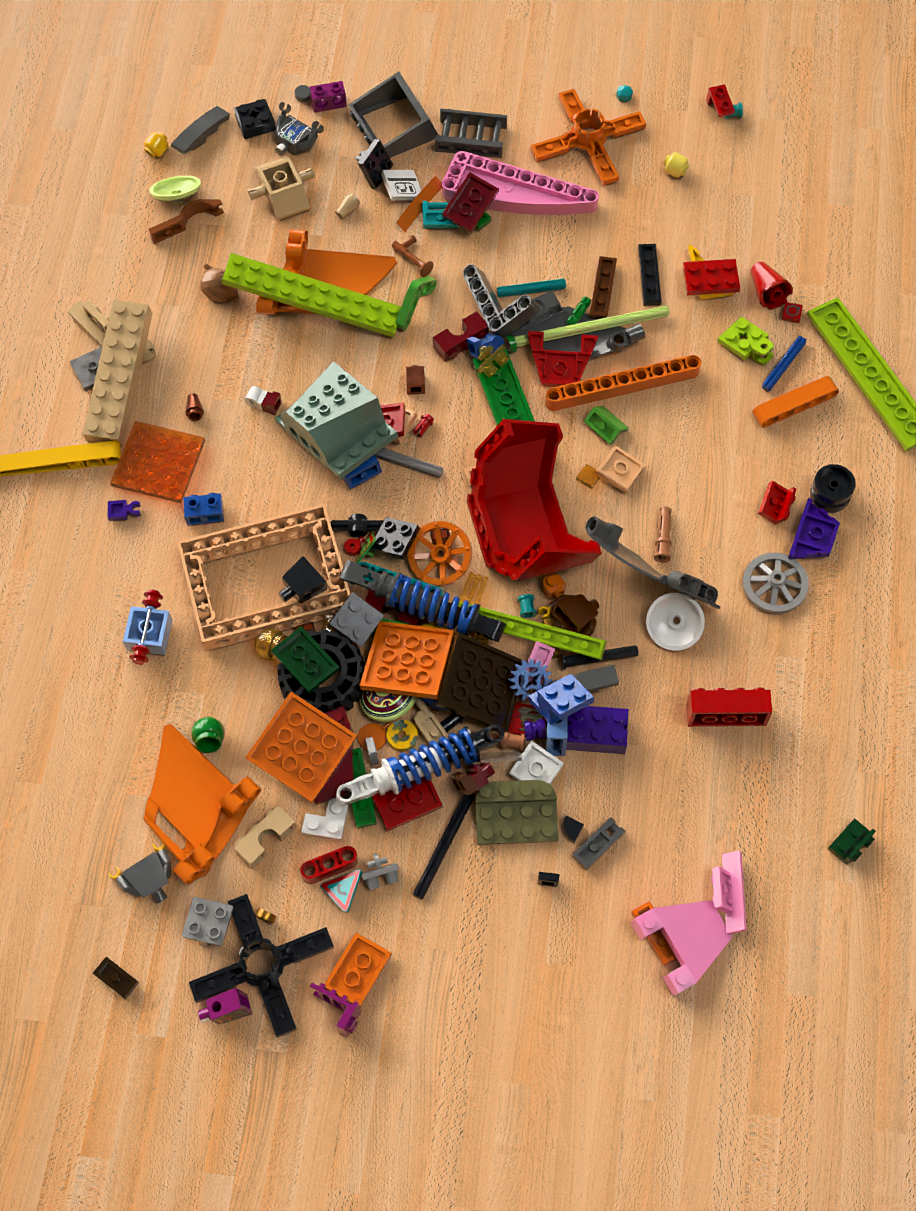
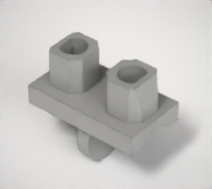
M376 853L373 854L374 860L367 862L368 868L376 866L377 869L361 874L371 890L380 887L377 876L385 874L388 884L398 882L397 870L399 868L397 863L381 867L382 864L388 863L387 857L379 859Z

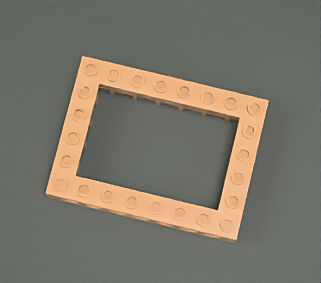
M325 504L177 542L205 652L293 629L295 626L309 622L315 623L331 619L350 594L348 583L339 578L343 565ZM313 535L329 593H321L303 603L298 601L288 604L281 603L280 606L269 609L262 608L261 611L250 614L243 613L244 615L231 619L227 617L224 618L225 620L218 622L203 563Z

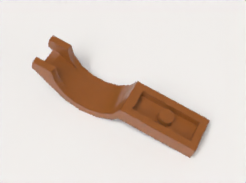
M198 199L189 202L183 207L179 216L148 229L152 242L156 244L185 231L187 221L195 214L209 213L215 217L223 214V209L219 208L222 202L220 199Z

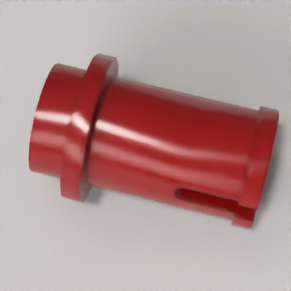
M427 413L422 415L421 420L412 430L415 435L419 433L418 437H422L428 427L433 425L434 418Z

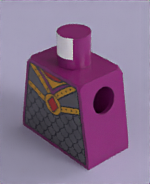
M237 988L207 999V1008L198 1011L202 1023L211 1020L217 1024H223L252 1015L248 995Z

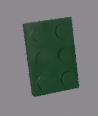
M302 626L271 649V653L308 694L340 670L339 666Z

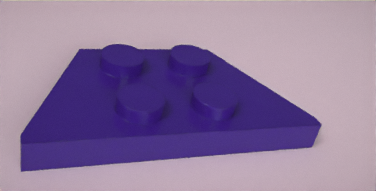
M810 498L807 500L788 556L790 560L829 557L840 522L834 517L829 516L823 508H817Z

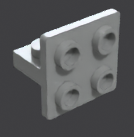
M194 897L182 933L183 938L198 941L201 946L209 948L210 944L222 946L233 912V906Z

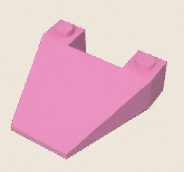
M711 900L652 908L630 922L640 940L661 930L681 964V967L663 977L673 996L697 983L733 937L732 934H727L726 924L717 909L714 908Z

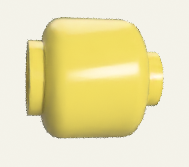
M674 152L671 156L667 155L663 162L666 165L665 172L675 178L684 176L690 165L688 164V158L677 152Z

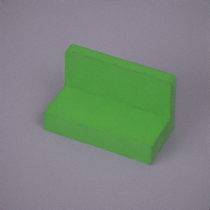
M604 406L593 407L584 420L589 427L609 444H613L621 432L629 429Z

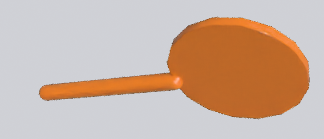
M398 719L389 721L383 727L375 723L364 725L359 730L358 743L364 750L368 751L365 738L372 737L376 751L381 749L387 740L385 729Z

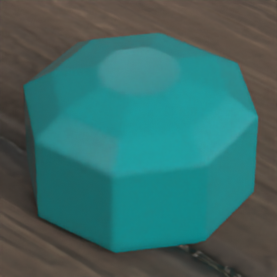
M627 85L619 86L616 93L618 100L622 102L630 101L633 96L632 88Z

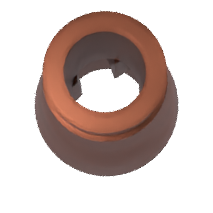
M194 393L189 394L187 397L186 416L191 421H198L202 418L204 411L198 395Z

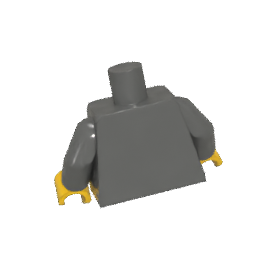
M163 842L160 848L153 844L155 852L126 870L121 871L118 867H115L118 873L115 876L109 873V877L118 884L123 892L134 897L142 896L145 898L151 894L157 904L165 900L167 895L162 887L169 883L167 879L171 876V859Z

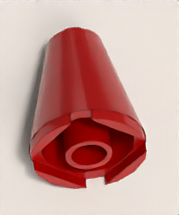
M757 262L752 266L750 273L762 307L776 309L784 305L788 301L786 298L789 294L792 295L793 293L791 283L765 262Z

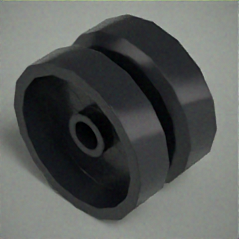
M829 464L818 470L810 489V498L813 500V504L819 509L823 508L826 512L834 513L847 507L856 487V481L852 472L838 464Z

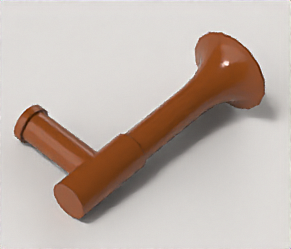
M414 235L410 236L402 244L394 241L392 248L417 265L421 270V277H426L431 273L434 267L432 261L425 263L406 249L417 242Z

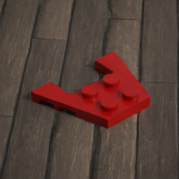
M528 331V339L541 385L561 386L580 381L597 343L598 336L582 335L580 352L544 350V332Z

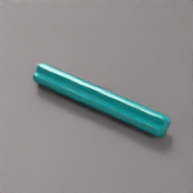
M562 278L497 287L498 297L565 289L566 280Z

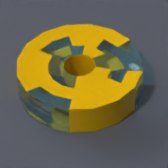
M407 720L393 722L386 732L388 744L399 752L412 749L418 740V731L415 725ZM401 733L406 735L404 738L399 737Z

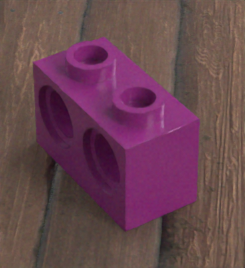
M343 81L310 86L314 113L347 107Z

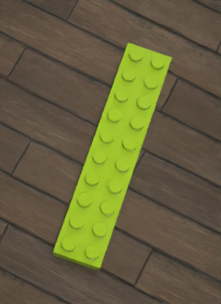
M230 254L221 284L394 338L397 329L396 320L401 306L237 254Z
M837 297L807 312L808 318L905 452L915 448L916 402L841 300Z

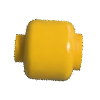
M152 132L143 143L144 151L153 158L161 157L169 147L166 141L168 138L162 132H159V134Z

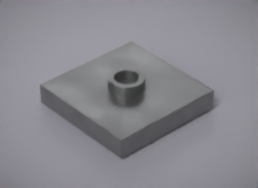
M102 347L70 361L85 391L92 389L94 386Z

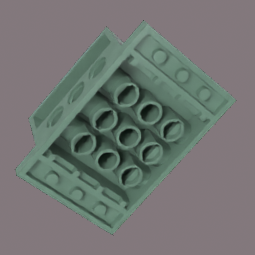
M334 361L296 402L275 418L279 426L340 479L398 437L397 431L385 422L378 397Z

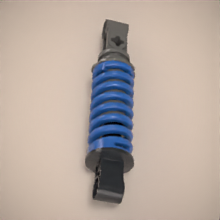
M346 560L339 577L348 583L356 584L375 592V597L386 599L385 606L394 608L399 606V610L402 612L408 609L409 614L412 616L418 612L419 619H424L428 616L429 623H434L437 620L439 627H443L447 623V629L454 630L457 626V633L460 632L467 636H470L473 631L490 640L500 642L506 627L504 622L479 614L481 604L469 606V601L464 600L461 607H459L460 599L458 596H455L450 603L448 602L450 597L448 592H445L442 597L439 595L440 589L438 588L431 593V586L428 584L425 585L424 589L420 588V581H416L415 585H411V578L404 576L401 572L392 577L388 572L384 571L383 574H379L355 562ZM371 575L373 582L369 581L368 584H366L364 578H368Z

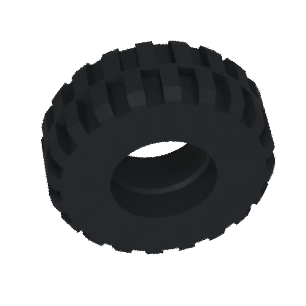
M321 630V632L309 631L308 634L339 666L340 675L331 685L318 687L308 694L280 663L277 666V673L283 698L286 699L289 693L293 692L323 713L342 706L347 711L351 710L354 707L353 703L355 701L358 702L362 695L360 683L365 669V662L359 647L353 645L352 640L345 636L343 638L341 633L333 631V633L328 632V630Z

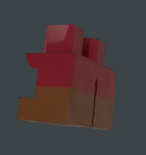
M480 762L477 765H468L466 773L454 772L449 776L459 793L471 795L488 784L487 778L495 774V771L490 763Z

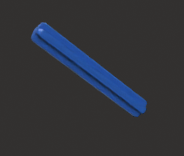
M802 336L797 337L763 382V389L771 391L806 344L805 338Z

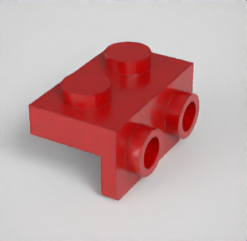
M774 481L769 482L758 514L775 525L786 521L790 515V507L796 499L795 493L797 489L792 487L787 490Z

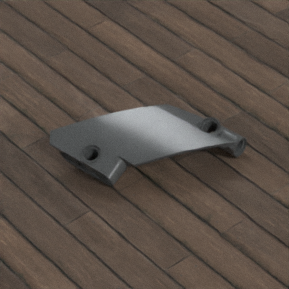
M553 291L534 298L540 306L539 312L510 335L515 337L528 334V331H544L569 326L567 319L572 315L574 308L570 306L561 307ZM584 313L577 322L583 323L598 319L589 318L590 315ZM640 324L630 328L617 326L544 341L543 349L580 352L581 336L597 335L598 340L591 354V359L610 352H621L625 347L644 339L645 332ZM614 340H619L622 344H617Z
M595 516L588 519L585 526L588 535L614 557L680 593L720 609L721 606L715 604L718 597V591L715 587L696 577L675 570L670 572L668 576L661 575L638 554L618 542L623 528L609 522L607 523Z

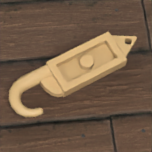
M416 697L415 704L420 711L416 714L414 722L428 743L430 741L438 743L440 737L448 738V734L435 715L429 710L423 700Z

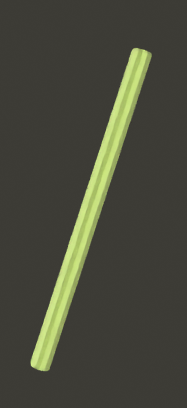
M662 306L539 332H544V342L669 316L668 306ZM528 334L514 337L517 347L530 344Z

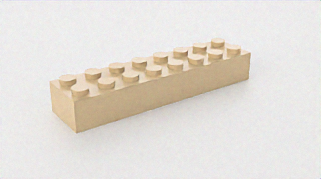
M113 300L83 429V436L87 442L116 441L121 444V447L124 445L153 315L148 304Z

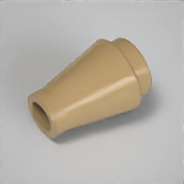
M352 193L346 195L335 213L343 219L359 207V199Z

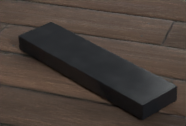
M638 244L643 306H660L661 292L656 244Z

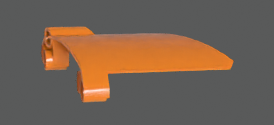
M290 229L285 252L287 260L283 269L366 295L396 266L397 261L393 256L307 249L308 231ZM262 296L257 298V313L275 315L277 311L316 314Z

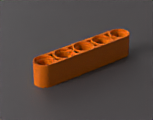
M825 376L755 407L752 412L761 427L765 428L834 398L839 393V389L830 376Z

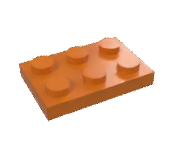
M356 932L325 982L327 990L330 992L332 989L336 990L338 997L342 998L345 995L348 997L349 1003L353 1004L356 1001L361 1008L390 959L392 952Z

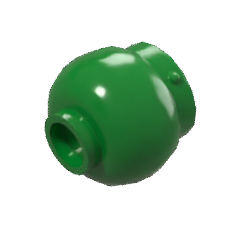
M207 716L194 723L191 729V736L199 751L212 753L220 749L225 737V730L219 720Z

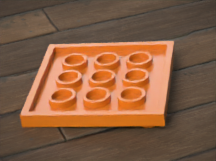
M380 621L376 628L361 679V690L438 699L455 635L454 630Z
M290 692L245 759L313 803L357 738V735L293 692Z

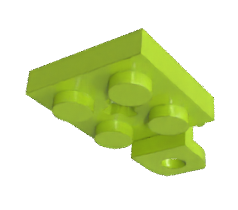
M742 316L718 337L719 344L743 360L751 356V359L755 362L766 365L773 358L771 350L774 349V345L768 340L769 334ZM744 336L747 339L740 340V337Z

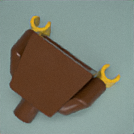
M562 594L549 603L548 607H540L538 612L539 615L547 612L542 617L543 620L549 619L551 612L566 630L591 636L597 624L596 617L598 616L599 603L595 599L588 601L582 594L575 596Z

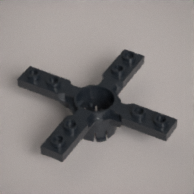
M247 894L228 901V904L233 906L232 915L244 946L239 950L240 960L235 964L190 981L189 985L195 1002H201L247 982L252 986L259 987L276 1037L279 1038L296 1031L297 1028L278 979L283 973L284 966L298 963L334 948L327 927L280 946H275L269 939L263 938ZM262 949L271 951L273 958H276L274 965L271 966L272 971L269 970L265 974L257 975V977L255 974L246 971L248 969L246 966L247 959L252 953Z

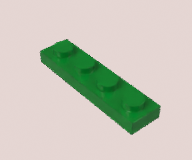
M361 747L353 749L354 779L367 774ZM372 797L352 803L357 829L377 824Z

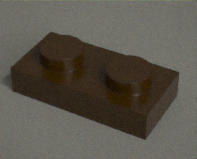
M105 957L93 972L97 978L125 1000L139 984L135 978L108 957Z

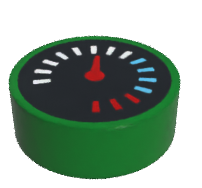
M512 335L505 336L504 345L508 353L516 352L517 343Z

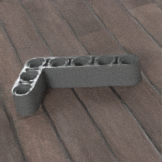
M469 264L464 268L463 276L489 329L495 334L504 338L539 312V304L528 295L521 296L505 309H502L484 272L473 264Z

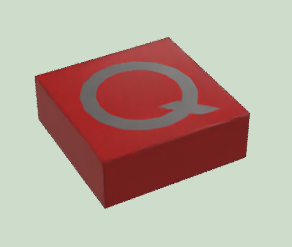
M785 302L782 320L799 323L803 305Z

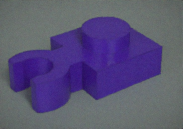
M127 500L108 501V520H128V515L134 517L141 516L140 510H134L136 507H141L140 502L133 501L128 504Z

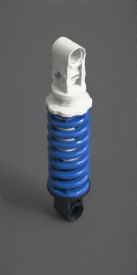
M494 724L472 733L465 726L458 731V736L455 733H451L448 735V738L440 737L438 743L430 741L428 747L420 745L418 751L410 749L408 755L404 752L400 753L398 759L393 756L387 759L384 758L382 759V767L370 769V774L360 776L353 781L340 785L337 789L336 799L341 805H349L359 800L367 799L377 793L382 796L390 790L395 795H398L404 784L407 789L412 787L411 781L415 780V783L420 785L422 783L421 777H425L427 781L431 780V773H435L436 777H440V770L443 768L446 773H450L451 767L449 763L453 762L456 769L461 768L459 761L461 758H463L466 765L478 763L481 761L480 752L500 744L504 737V730L501 726ZM489 732H497L499 739H492L489 736ZM347 790L351 793V797L343 799L340 796V792Z

